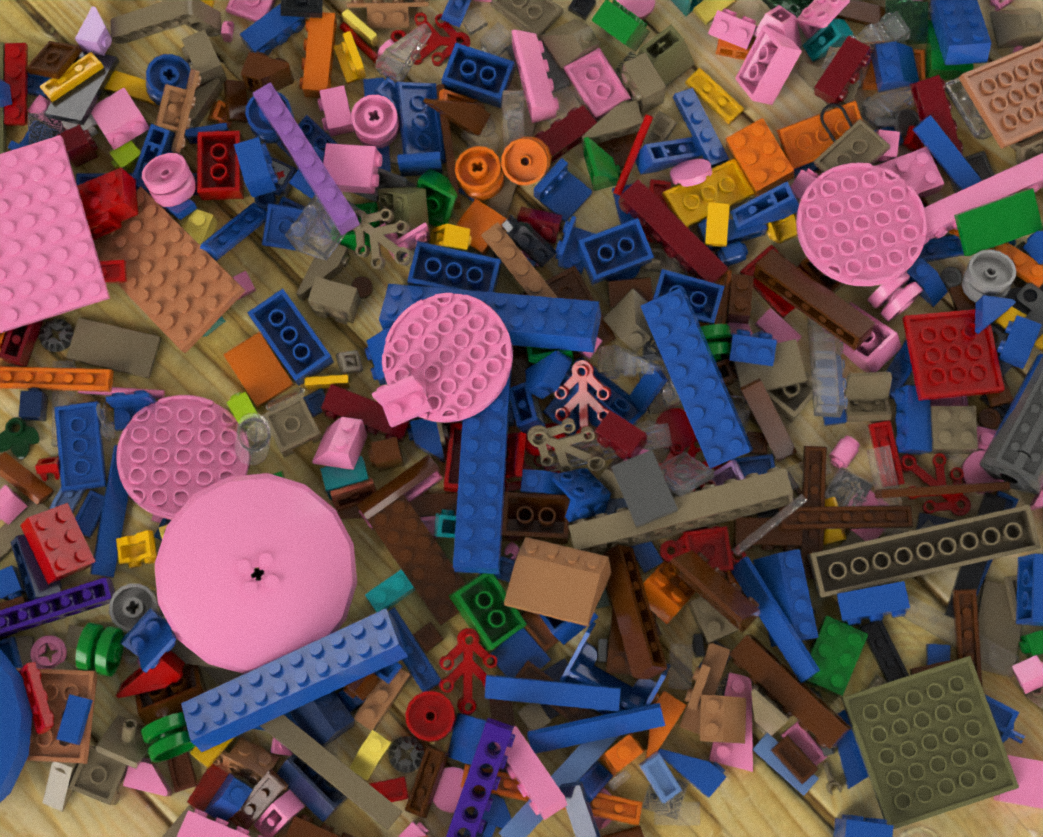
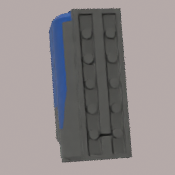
M1043 353L1036 356L980 462V466L995 480L1002 479L1004 482L1008 481L1010 482V488L1038 494L1043 486Z

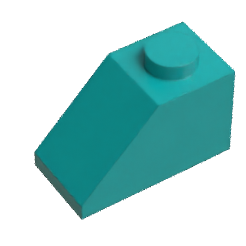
M833 19L827 27L817 31L802 46L812 62H815L839 50L848 36L854 37L855 35L845 19Z

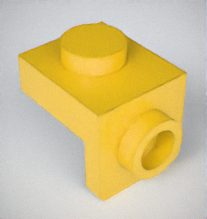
M795 214L782 220L767 223L768 237L778 244L798 236Z

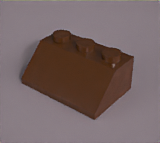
M504 492L502 541L523 542L525 537L553 544H568L569 521L565 518L570 499L567 495Z
M184 664L181 679L176 683L172 682L166 688L135 695L137 712L145 726L162 717L183 712L181 703L208 691L198 665Z

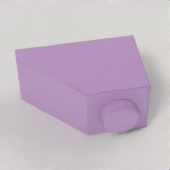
M91 7L75 40L83 52H92L93 54L104 56L107 49L111 46L112 39L96 7Z

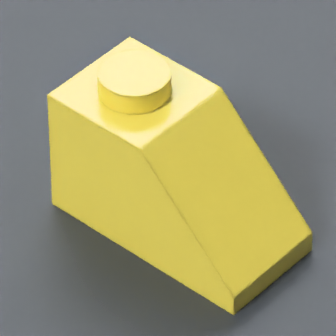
M372 730L355 756L350 769L368 781L393 743Z

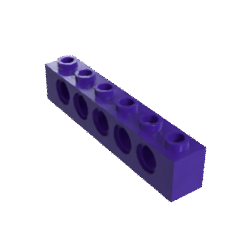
M106 577L0 610V638L109 604L115 593L112 580Z
M489 717L487 718L446 837H475L477 832L482 833L486 820L482 819L484 811L489 812L493 799L489 798L491 790H497L501 777H498L497 773L499 768L504 769L508 756L504 755L507 747L511 748L516 736L512 734L514 726ZM497 742L501 749L499 751H492L489 748V743ZM485 763L490 764L493 767V771L490 773L484 772L481 765ZM481 785L485 788L486 792L478 794L475 792L474 786ZM470 806L475 807L478 810V814L470 815L466 808ZM467 828L471 834L463 836L460 834L459 829Z

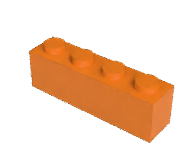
M322 12V18L310 17V19H306L308 38H304L303 45L306 57H302L301 63L304 76L300 77L299 87L303 90L305 97L321 98L320 91L331 88L337 30L335 13Z

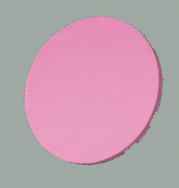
M848 163L825 171L808 186L797 210L796 229L805 255L822 273L848 285L875 286L896 279L914 264L923 249L927 235V218L918 194L911 185H908L900 178V175L885 167L883 169L870 163Z
M453 293L435 294V296L424 300L421 299L408 307L390 328L385 340L384 353L382 354V368L387 384H394L403 376H414L424 387L432 408L431 411L418 417L433 422L464 420L487 408L499 396L506 385L513 361L510 335L498 314L486 303L475 297Z
M175 395L161 398L157 402L143 407L132 417V420L124 428L120 436L116 459L122 485L133 501L156 516L172 520L192 495L227 477L247 475L250 456L245 432L227 409L203 397Z

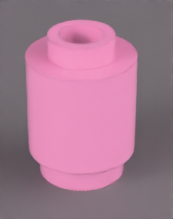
M845 436L844 439L841 438L829 454L830 463L838 469L842 467L847 468L859 452L860 444L850 436Z

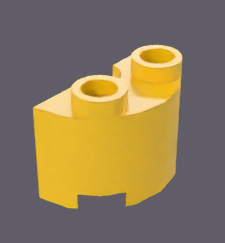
M147 530L139 532L137 535L116 539L119 565L128 564L129 568H137L142 566V562H145V564L155 563L157 550L153 531Z

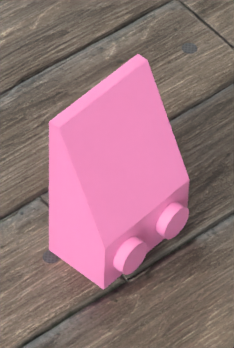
M850 302L855 309L875 322L871 336L854 351L823 328L821 332L860 369L865 372H877L902 348L898 333Z

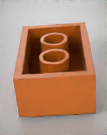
M763 118L726 138L727 148L733 158L736 159L756 197L794 178L793 167Z

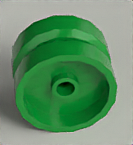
M727 324L702 326L701 329L715 362L729 358L731 343L728 341L732 337L730 326Z
M95 623L85 625L76 649L75 660L77 669L82 671L96 670L99 675L112 677L116 673L122 659L124 646L121 644V640L124 637L123 630L111 626L104 629L103 625Z
M183 712L162 717L146 725L141 730L144 743L152 744L148 748L151 762L166 761L195 748V745L190 741Z

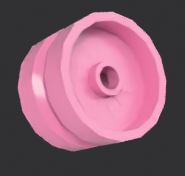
M368 95L361 98L354 105L351 112V122L358 140L364 146L384 148L397 138L400 131L399 118L394 104L388 98L381 95Z
M166 153L155 157L145 165L142 171V180L154 201L162 207H173L182 204L194 194L197 187V182L189 170L188 164L183 156L177 153Z
M907 272L892 281L882 284L867 300L874 308H879L888 302L881 311V315L887 322L903 313L923 291L916 282L910 283L904 289L902 288L910 278Z

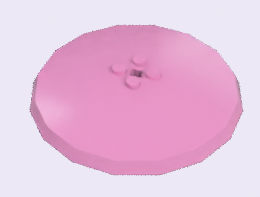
M269 473L227 477L192 495L167 525L155 561L158 605L176 638L207 664L246 674L338 631L346 621L357 586L354 543L336 509L305 484ZM256 567H259V570L264 572L260 580H256V577H251Z

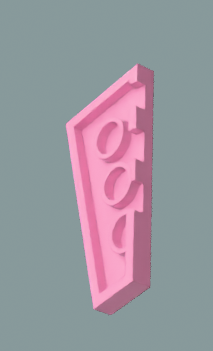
M729 672L723 695L746 698L745 744L712 742L708 760L753 772L752 686L749 677Z

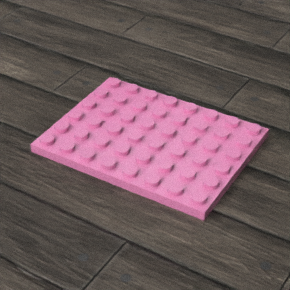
M59 135L0 154V333L110 299L63 137Z

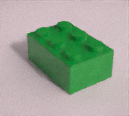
M605 0L592 18L594 23L635 52L650 33L646 29L648 25L646 22L616 0L612 2Z
M480 573L448 595L469 628L474 629L478 633L479 643L486 651L494 649L527 625L517 608L504 605L506 592L494 574Z
M825 616L817 631L818 638L813 640L809 649V653L820 671L805 683L836 697H841L845 692L868 634L834 618Z

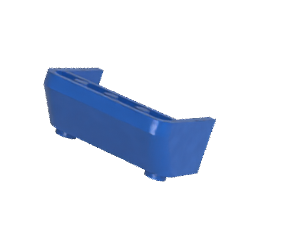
M592 622L560 678V682L620 687L619 711L650 705L671 665L666 664L667 669L662 671L657 681L652 678L649 680L638 679L633 687L594 666L598 658V651L587 642L596 625L595 622ZM594 709L603 715L618 712Z

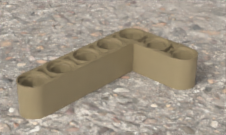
M165 0L110 20L112 42L118 44L128 43L184 24L198 32L205 29L209 37L221 35V13L200 0Z

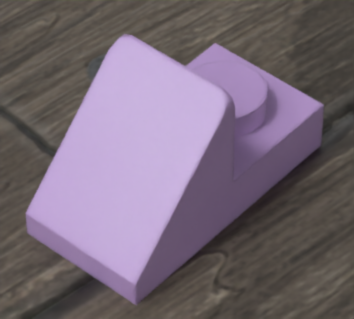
M736 460L730 461L706 476L707 479H712L716 486L723 485L729 479H737V481L745 479Z

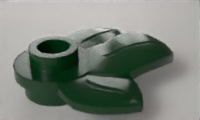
M19 417L11 418L6 423L5 430L0 433V453L11 449L12 453L21 460L28 455L30 444L39 443L37 430L27 426V423ZM16 425H20V430L18 432H14V427Z

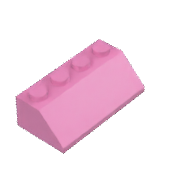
M512 30V49L531 122L535 123L556 118V110H559V103L557 97L553 98L552 78L548 79L546 73L549 72L547 59L543 60L541 53H544L542 40L538 41L536 33Z

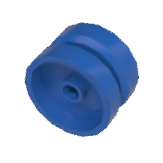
M163 54L155 57L149 63L146 70V92L157 105L160 106L165 84L186 89L191 69L183 58L173 54Z
M277 92L295 119L288 99L282 93ZM253 96L246 106L245 114L252 133L256 138L259 137L262 142L269 144L278 143L280 141L279 137Z

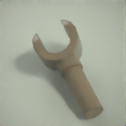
M828 762L823 763L828 780L826 784L827 791L833 795L831 786L836 784L838 791L841 793L842 786L834 780Z

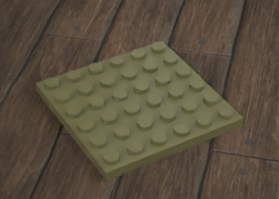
M971 656L841 698L883 819L887 820V825H894L893 830L1019 788Z

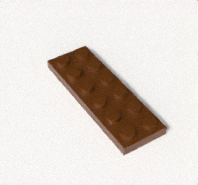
M403 494L367 520L441 626L459 613L448 595L463 586L465 582L458 572L454 571L453 565Z

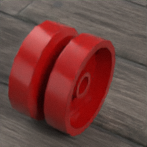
M425 691L414 696L408 703L405 712L406 724L410 732L417 738L427 742L440 741L446 738L453 730L456 722V710L452 702L443 694L435 691ZM433 712L435 718L429 721L426 715Z

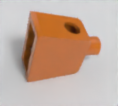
M630 733L601 755L599 759L607 770L614 775L641 755L646 749L635 734Z

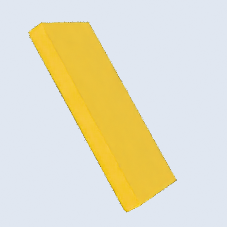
M735 158L712 168V175L706 176V180L700 184L687 187L679 184L662 193L671 212L687 228L707 218L708 202L730 204V208L755 195Z

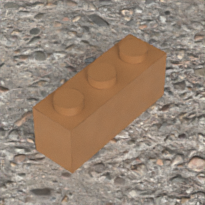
M400 669L390 684H387L380 678L379 683L371 691L354 716V719L370 731H375L412 676L403 669Z

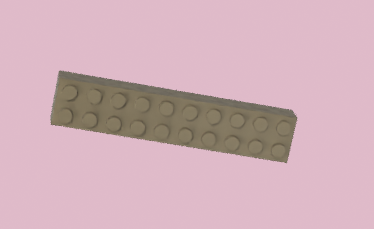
M774 467L767 470V473L760 475L752 473L745 476L746 478L742 480L729 479L723 485L715 486L711 484L704 486L700 491H684L680 494L681 496L673 498L678 508L677 512L636 528L628 507L616 510V513L607 515V513L594 516L595 519L587 521L586 519L576 520L572 525H569L574 549L601 555L617 544L632 547L686 531L793 504V491L786 468Z
M1029 504L815 552L807 556L817 597L821 598L1040 549L1041 546Z

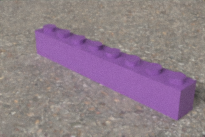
M271 82L253 92L252 94L259 108L341 236L359 226L360 223L355 212Z

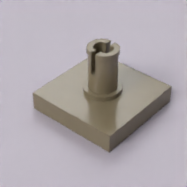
M118 715L96 745V752L137 769L152 744L144 743L141 730L145 726L138 724L134 719H127Z

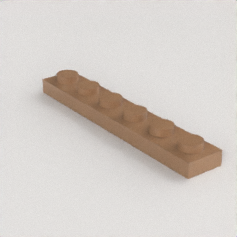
M498 222L481 235L527 295L558 298Z

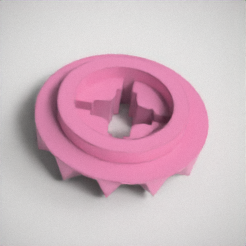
M44 636L33 644L30 653L31 660L36 663L39 669H53L65 661L67 658V648L58 637ZM47 645L52 651H58L52 655V662H50L48 657L41 656L47 652Z

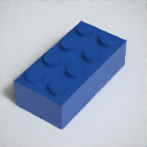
M930 0L929 14L945 65L987 63L991 40L978 1Z
M417 241L407 283L412 286L495 293L501 270V259Z
M281 289L247 312L298 386L305 383L306 377H313L334 363L327 349L284 289Z

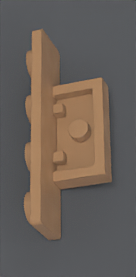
M351 0L346 3V8L367 7V25L369 28H409V7H428L430 2L429 0Z
M194 69L190 70L186 89L165 84L155 124L156 126L175 130L171 151L180 154V150H183L185 147L186 138L184 134L185 130L190 126L191 117H189V114L196 102L194 93L201 82L200 71Z
M709 643L701 667H696L692 677V680L696 681L693 689H688L684 700L688 704L680 724L681 728L700 734L701 695H715L730 654L729 649Z
M240 737L231 752L228 753L223 750L213 764L227 768L233 775H240L256 786L270 769L274 770L280 757ZM288 785L278 795L279 797L287 792Z

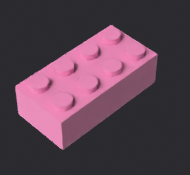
M926 147L876 165L883 169L885 167L900 175L902 180L913 187L919 198L923 196L925 198L938 193L944 185L932 155Z

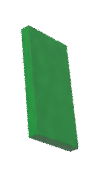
M1033 188L954 215L964 256H970L982 250H987L1043 230Z

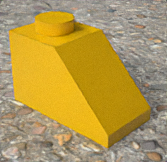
M446 223L431 229L429 244L465 251L470 246L471 235L469 228Z

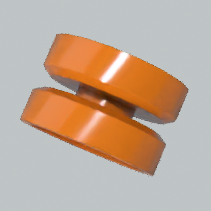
M525 136L512 141L505 148L501 156V166L504 174L510 181L518 185H530L538 182L548 173L551 166V153L548 146L542 140L536 137ZM523 158H528L529 164L524 162Z
M475 146L468 148L460 154L456 161L455 173L460 187L465 194L474 200L482 201L496 196L501 191L505 181V175L496 153L487 147Z

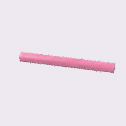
M112 387V392L78 391L79 394L112 396L113 393L117 392L130 395L134 394V391L144 390L154 398H165V390Z

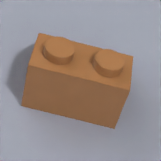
M701 695L700 741L745 744L746 698Z

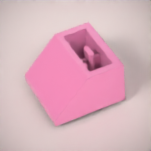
M780 5L765 14L754 32V35L758 36L763 25H767L793 40L799 48L802 46L796 16Z

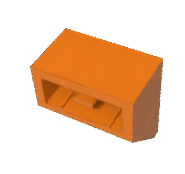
M664 561L643 583L651 611L666 624L674 618L695 594V591L675 574L672 564Z

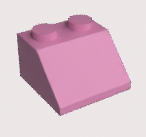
M341 417L329 425L312 460L313 464L354 470L368 436L363 421L361 419Z

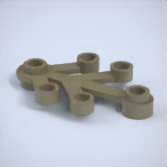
M387 208L371 214H366L362 210L354 211L357 218H361L360 225L352 229L356 235L357 247L355 252L358 256L365 258L370 254V248L365 245V231L370 236L371 266L373 268L381 270L385 266V259L381 257L380 244L394 254L396 263L406 266L412 262L413 253L410 249L397 246L385 236L397 232L400 234L408 233L410 226L407 222L399 220L395 224L374 228L369 223L379 220L391 222L394 219L393 211ZM389 212L388 218L385 219V213ZM404 224V229L400 231V226ZM364 247L365 252L361 254V249ZM408 254L407 259L404 261L403 256ZM380 259L379 266H376V261Z
M566 418L562 421L561 425L550 428L536 425L529 429L527 434L528 440L532 445L538 447L540 462L543 466H551L554 462L552 453L548 452L546 446L548 444L555 448L561 473L572 471L573 469L566 453L587 461L588 467L592 471H600L604 468L605 459L602 453L598 451L590 453L572 445L583 441H592L595 437L593 428L586 426L582 428L581 433L559 439L553 436L564 432L569 434L575 431L576 427L573 419Z

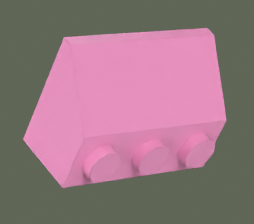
M763 25L735 79L752 101L773 105L802 51L793 40L767 25Z

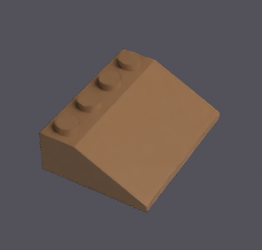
M525 537L516 557L504 605L588 627L612 573L609 558Z

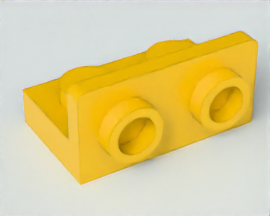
M351 31L343 33L344 42L334 46V51L348 84L366 78L365 69Z

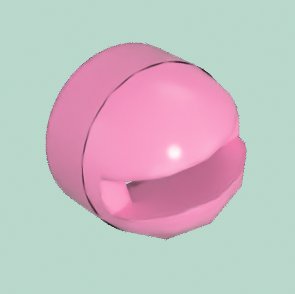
M511 541L505 548V556L511 552L512 556L509 559L516 560L520 548Z

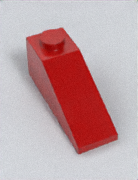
M171 650L165 652L160 657V661L155 668H150L145 673L140 666L122 681L115 696L123 698L166 688L172 682L176 683L181 679L185 662Z

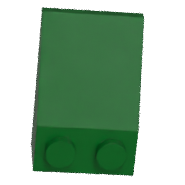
M927 20L926 78L940 75V78L943 80L960 81L959 77L963 73L973 70V64L945 65L932 21Z

